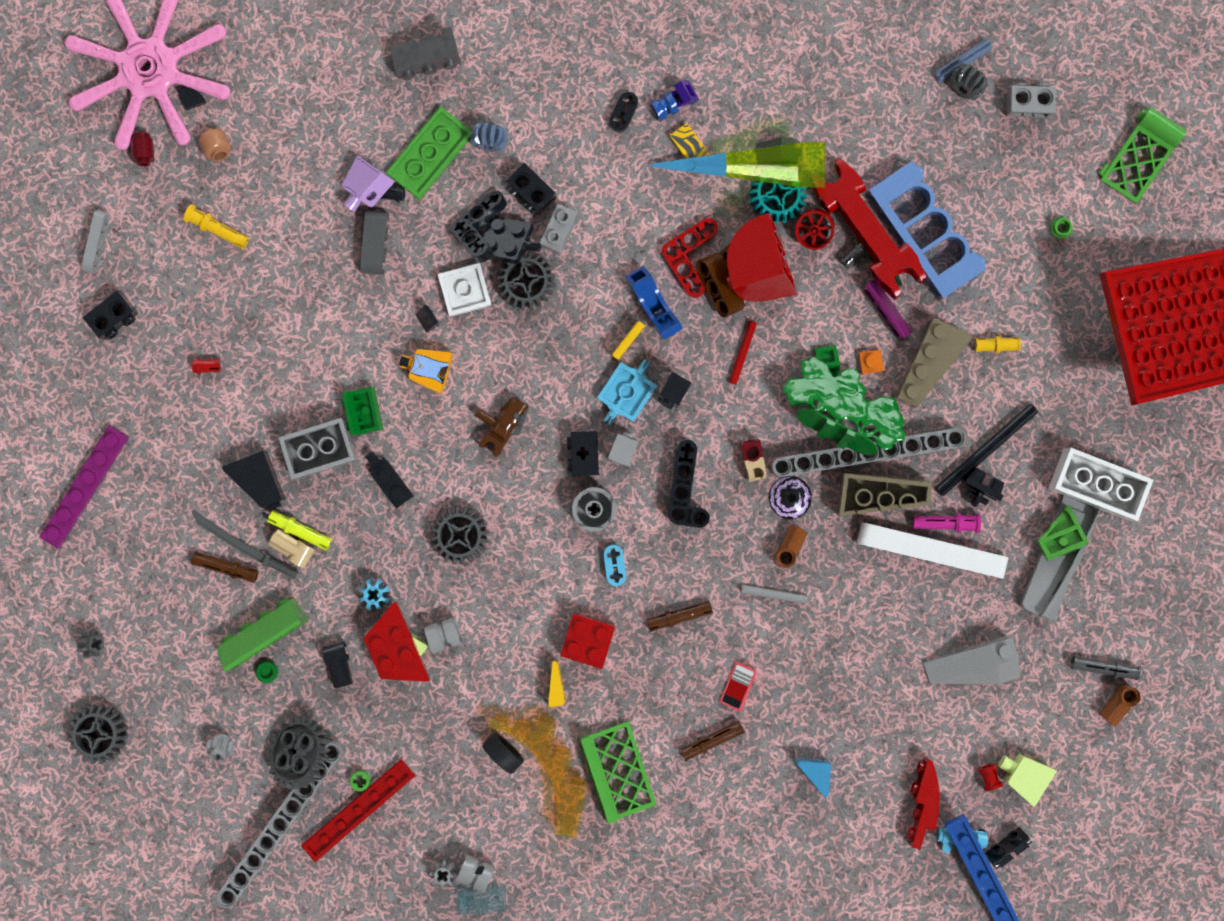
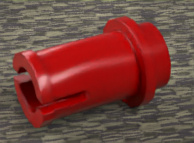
M200 358L192 360V371L198 375L208 372L219 373L221 372L220 359L200 360Z

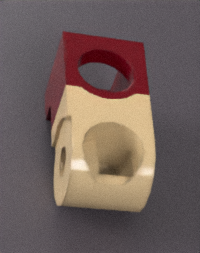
M760 439L740 442L739 446L748 481L753 482L766 479Z

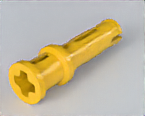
M193 204L187 208L183 216L184 222H190L198 226L202 232L209 231L242 250L245 249L249 242V237L218 222L212 214H206L196 209V206Z

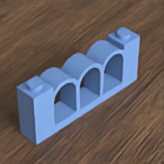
M911 161L871 188L866 195L901 245L908 243L917 254L926 274L925 281L940 301L986 270V263L980 254H976L975 251L970 253L968 241L962 235L950 233L952 230L950 215L944 209L933 207L935 203L933 190L927 184L922 183L925 179L923 177V170L918 164L915 165ZM911 190L921 192L927 200L925 210L903 225L890 206V203ZM934 215L944 225L943 234L921 250L907 231V228L923 217ZM945 240L956 242L961 249L959 261L938 275L924 253Z

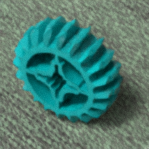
M771 165L769 173L766 169H762V176L756 174L754 178L757 182H751L750 184L754 189L749 190L748 194L755 197L751 198L749 203H757L752 210L755 212L760 209L761 212L758 216L770 213L771 217H774V224H778L779 218L785 224L787 216L790 220H794V213L800 215L802 211L799 207L804 208L806 205L802 200L807 199L808 195L801 192L805 191L807 186L799 185L804 179L803 177L795 178L798 174L797 171L791 175L789 173L791 170L789 166L785 171H782V165H778L777 171H775L774 166ZM777 178H781L788 181L792 185V188L791 186H783L780 183V180ZM771 179L772 190L761 195L762 185ZM776 190H778L779 193H783L781 196V200L778 199V196L772 195L775 193ZM795 194L794 204L785 210V198ZM764 201L773 202L776 205L778 211L772 210L769 207H767L764 204Z

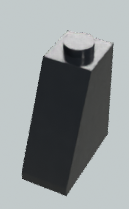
M267 451L258 452L222 467L223 471L261 508L268 507L269 510L281 507V502L286 500Z

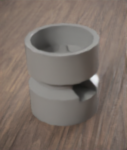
M455 617L442 621L441 625L435 623L424 627L426 639L433 654L445 650L446 646L453 648L463 644Z
M467 854L456 882L465 886L471 884L473 890L484 894L495 867L486 862L480 864L479 859Z

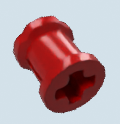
M995 763L977 768L984 782V791L995 790L1003 786L1002 781H999L996 772L997 765Z

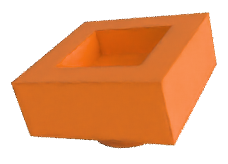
M881 349L858 353L861 375L884 371Z

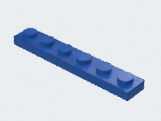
M963 813L944 822L994 921H1019L965 814Z

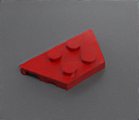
M394 602L363 638L380 679L430 681L431 679L398 602Z

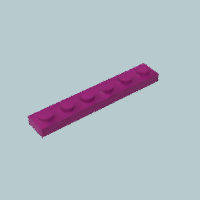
M108 426L39 538L57 549L61 548L129 439L128 436L114 427Z

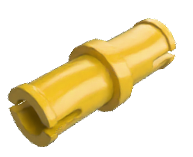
M995 336L994 338H975V352L995 351V353H1001V351L1021 350L1020 337L1001 338L1000 336Z

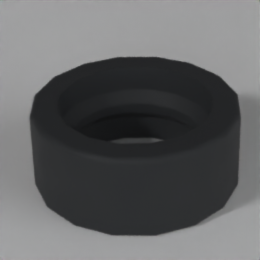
M494 732L483 743V749L489 757L509 774H513L524 762L521 754L498 733Z

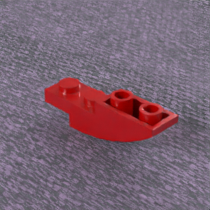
M925 756L923 761H919L916 773L919 774L917 782H913L910 794L913 795L912 799L920 804L914 808V825L909 827L907 832L908 844L912 848L921 850L926 829L936 830L940 805L937 773L933 761Z

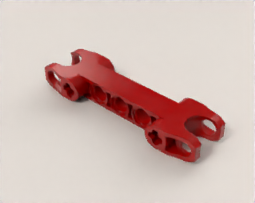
M838 158L834 161V167L840 177L837 182L826 183L819 175L814 173L810 176V184L818 202L826 212L830 214L836 209L839 211L875 261V263L868 267L870 274L879 287L896 300L901 295L900 288L895 281V277L898 274L907 273L919 284L926 280V274L917 254L908 243H904L900 247L896 246L860 196L861 193L866 191L864 182L853 168L843 159Z

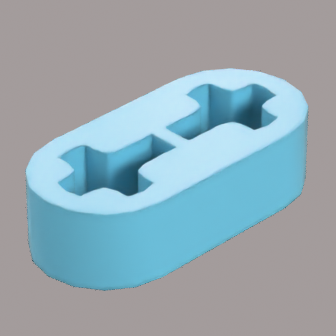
M610 545L604 551L606 577L611 585L620 586L626 580L624 555L619 546ZM611 548H615L616 552H620V556L616 557L617 564H612V558L607 557V553L611 552ZM616 566L618 573L623 574V577L619 578V582L610 579V575L614 573L613 567Z

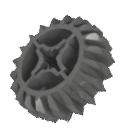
M528 252L527 258H524V254L522 255L519 265L504 262L508 268H499L500 272L504 273V275H497V279L503 281V283L497 284L498 289L505 288V290L500 292L501 297L509 295L505 302L508 304L514 300L513 308H516L521 303L522 311L525 310V304H529V309L533 310V303L535 302L540 308L542 305L539 300L542 299L547 303L549 300L545 294L553 295V291L548 289V287L556 286L554 282L549 281L555 278V274H548L553 268L551 265L544 267L548 261L543 259L539 262V254L532 259V252ZM527 264L539 268L543 275L530 274ZM520 266V275L509 281L511 272ZM524 271L526 272V276H528L530 280L532 279V283L529 282L530 285H528L529 291H527V288L524 285V283H520V281L523 280V277H525ZM544 281L541 291L537 295L532 296L533 286ZM509 288H522L525 291L526 298L516 296Z
M455 506V513L452 512L451 508H447V517L444 513L439 514L443 519L442 522L437 519L434 520V523L439 525V527L431 528L432 532H437V536H431L430 540H437L438 543L432 547L433 549L441 548L437 553L438 556L446 553L444 561H448L451 556L453 557L452 564H456L457 559L460 558L461 565H464L465 557H467L468 561L472 563L474 561L473 554L477 558L481 557L477 551L478 549L486 551V547L481 544L482 542L489 543V539L483 538V535L490 534V531H483L482 527L488 524L487 522L479 523L483 516L479 515L475 518V509L468 514L467 506H464L463 512H460L459 506ZM464 517L469 519L470 522L464 527H458L451 519ZM445 525L451 531V538L446 544H444L442 537ZM474 527H476L478 533L475 546L468 536ZM455 530H466L465 535H463L465 536V541L458 539L452 543L456 535ZM460 543L469 552L459 554L449 549L455 544Z
M92 704L89 708H82L81 713H75L76 720L73 719L69 722L74 728H69L66 732L72 734L71 737L67 738V741H73L74 745H71L70 749L78 750L75 753L76 757L83 754L82 761L86 762L90 758L91 764H95L97 761L103 764L106 759L111 761L114 759V755L118 756L121 753L119 748L126 746L121 740L128 739V735L122 734V732L128 730V727H121V723L125 722V719H117L120 715L119 711L111 714L113 711L112 706L107 707L105 710L104 704H100L98 708L95 704ZM95 717L92 727L83 729L87 719ZM105 721L109 723L112 731L106 728ZM98 730V733L100 732L103 736L96 738L94 733L91 732ZM83 738L89 741V747L85 744ZM112 739L110 746L105 751H99L103 740Z

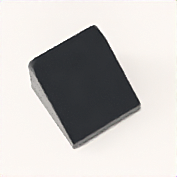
M424 305L417 312L416 317L426 333L439 326L438 320L428 305Z

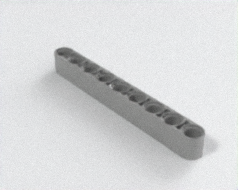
M958 428L905 436V441L894 443L892 455H887L884 449H881L876 444L877 452L870 459H866L863 454L845 447L844 450L848 451L851 455V459L847 463L841 460V453L844 451L841 448L784 456L772 461L771 472L777 477H785L961 447L965 443L966 436ZM951 433H955L958 437V442L955 445L949 441ZM930 436L934 437L937 441L934 448L929 447L927 444ZM908 440H912L915 443V449L912 452L906 449V442ZM826 454L829 457V464L827 466L820 464V455ZM801 457L808 461V466L805 470L800 469L797 465V461ZM778 461H783L786 464L787 469L784 473L777 472L776 464Z
M331 740L325 745V748L334 746L338 754L337 756H331L329 753H325V757L329 758V761H323V765L326 768L324 774H320V778L314 776L315 783H309L312 787L311 792L304 791L302 787L300 790H291L218 892L217 902L221 907L230 908L241 898L343 755L344 747L341 742ZM290 800H294L298 803V810H293L290 808ZM278 818L285 821V828H280L277 825L276 820ZM264 837H270L273 845H266L263 841ZM251 855L258 856L260 863H253L251 861ZM238 873L245 874L247 881H240ZM225 891H230L233 894L234 899H227L225 896Z

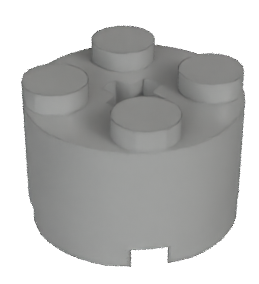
M590 487L581 491L576 496L572 504V514L576 523L583 529L594 532L601 531L613 522L616 515V504L613 497L606 490ZM593 503H597V507L601 508V511L597 512L596 516H592V512L588 511V507H591Z

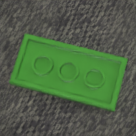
M440 106L385 173L420 201L471 139L472 131Z

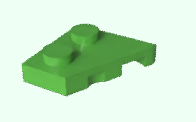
M1069 505L1051 524L1037 543L1046 561L1049 562L1087 546L1089 541Z

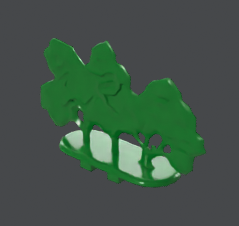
M809 357L808 360L801 361V372L804 377L788 379L783 388V392L787 394V399L791 405L800 406L806 404L811 407V409L799 410L796 415L798 420L807 427L817 431L816 436L825 439L827 436L836 441V446L843 450L845 447H848L861 454L874 455L877 452L876 444L881 449L888 450L892 449L895 442L905 441L904 437L906 434L902 429L905 421L903 415L899 412L896 399L892 397H879L873 401H866L864 399L866 389L863 383L859 382L860 375L857 369H843L838 376L834 377L829 370L828 364L817 357ZM814 400L818 401L817 407L813 403ZM823 411H828V412L830 413V415H831L832 417H834L835 420H833V419H831V418H829V417H827V416H825V415H823V414H821V413H822ZM848 419L853 421L858 428V432L841 424L842 420ZM860 421L863 423L861 428L859 427ZM868 425L876 426V429L870 433L868 430L866 432L863 431ZM880 432V436H875L874 434ZM867 437H874L876 440V444Z

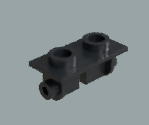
M1018 827L1000 842L992 845L985 854L996 869L999 867L1003 868L1004 865L1014 859L1011 855L1013 851L1018 856L1030 847L1029 844L1032 841Z

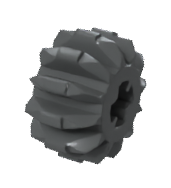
M962 63L954 70L949 79L951 87L955 89L954 91L967 100L975 101L985 92L988 86V79L983 76V72H980L971 64Z

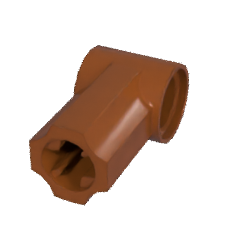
M790 525L778 551L774 555V562L779 568H789L795 564L796 557L808 534L806 531ZM783 552L790 556V562L786 565L780 561V555Z
M1120 684L1116 688L1114 696L1101 710L1099 715L1116 727L1130 708L1140 702V692L1129 684ZM1131 690V697L1124 700L1125 692Z

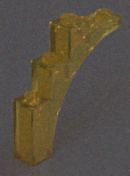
M496 714L495 717L491 716L488 724L489 728L504 732L520 741L535 755L544 767L551 781L556 799L557 819L555 834L577 838L588 783L584 782V778L572 776L571 779L567 778L573 752H569L568 747L556 745V748H551L557 722L553 721V717L548 715H541L540 718L536 717L534 725H530L529 720L517 718V722L508 720L509 716L503 714Z

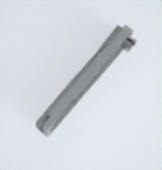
M1063 496L1053 522L1070 505L1089 541L1100 509ZM1086 546L1049 562L1046 561L1041 551L1021 600L1022 609L1036 614L1039 618L1054 619L1057 616L1071 577L1080 564ZM1059 582H1061V584H1060L1059 588L1057 589L1056 593H1055L1054 595H1052L1053 592L1055 591L1057 585L1059 584Z

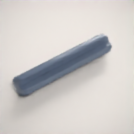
M984 39L935 71L934 76L939 83L951 77L954 70L962 63L968 65L992 49L990 41Z

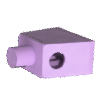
M357 155L342 184V188L351 193L344 205L354 212L361 202L369 207H373L395 181Z

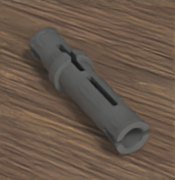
M1077 656L1072 657V670L1111 675L1115 679L1123 677L1139 680L1141 675V668L1139 666L1124 665L1120 661L1112 663Z

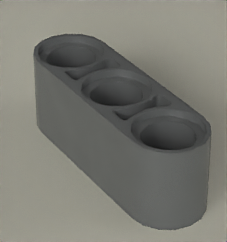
M365 212L360 262L361 273L384 275V270L382 269L386 259V248L384 246L388 237V227H386L387 220H389V212Z

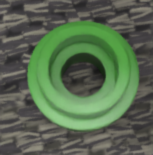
M1065 217L1056 218L1050 225L1052 235L1058 239L1067 238L1073 230L1071 221ZM1059 224L1064 226V232L1058 230Z

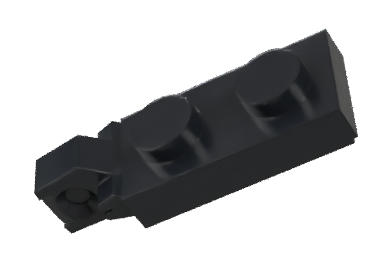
M374 452L365 456L371 465L368 468L371 473L370 475L396 509L414 497L389 461L384 457L379 460Z

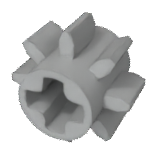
M217 734L213 740L208 739L205 748L207 749L206 753L209 754V758L213 761L223 762L227 756L232 757L235 748L233 747L234 743L231 742L229 736Z
M444 859L441 865L435 862L434 868L436 871L432 870L429 873L430 876H434L432 884H440L441 889L447 883L452 886L454 882L451 877H457L458 875L457 872L452 870L455 864H446V859ZM440 872H448L447 876H439Z

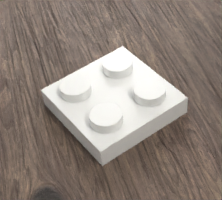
M480 263L438 274L449 317L492 306Z

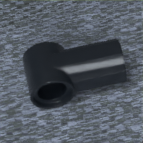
M345 642L322 647L325 664L329 666L334 688L353 684L348 663L349 654H346L345 647L347 645Z

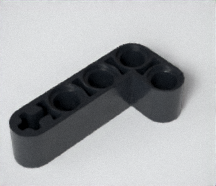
M684 440L678 445L676 451L668 519L676 525L703 528L709 523V513L705 509L689 506L697 446L691 440ZM686 444H690L689 447L693 449V452L688 454L687 459H692V464L686 461L679 462V457L684 459L685 453L681 451V447H685ZM682 465L687 466L690 470V474L686 478H682L678 474V468ZM678 487L686 489L687 495L684 499L676 498L675 490ZM676 508L681 509L684 513L683 519L680 521H675L672 518V511ZM696 512L704 513L705 521L702 524L694 522L693 516Z

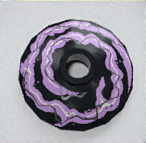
M787 476L780 478L770 489V506L782 518H799L811 506V490L806 482L798 477ZM790 493L795 495V500L793 502H790L787 499V496Z

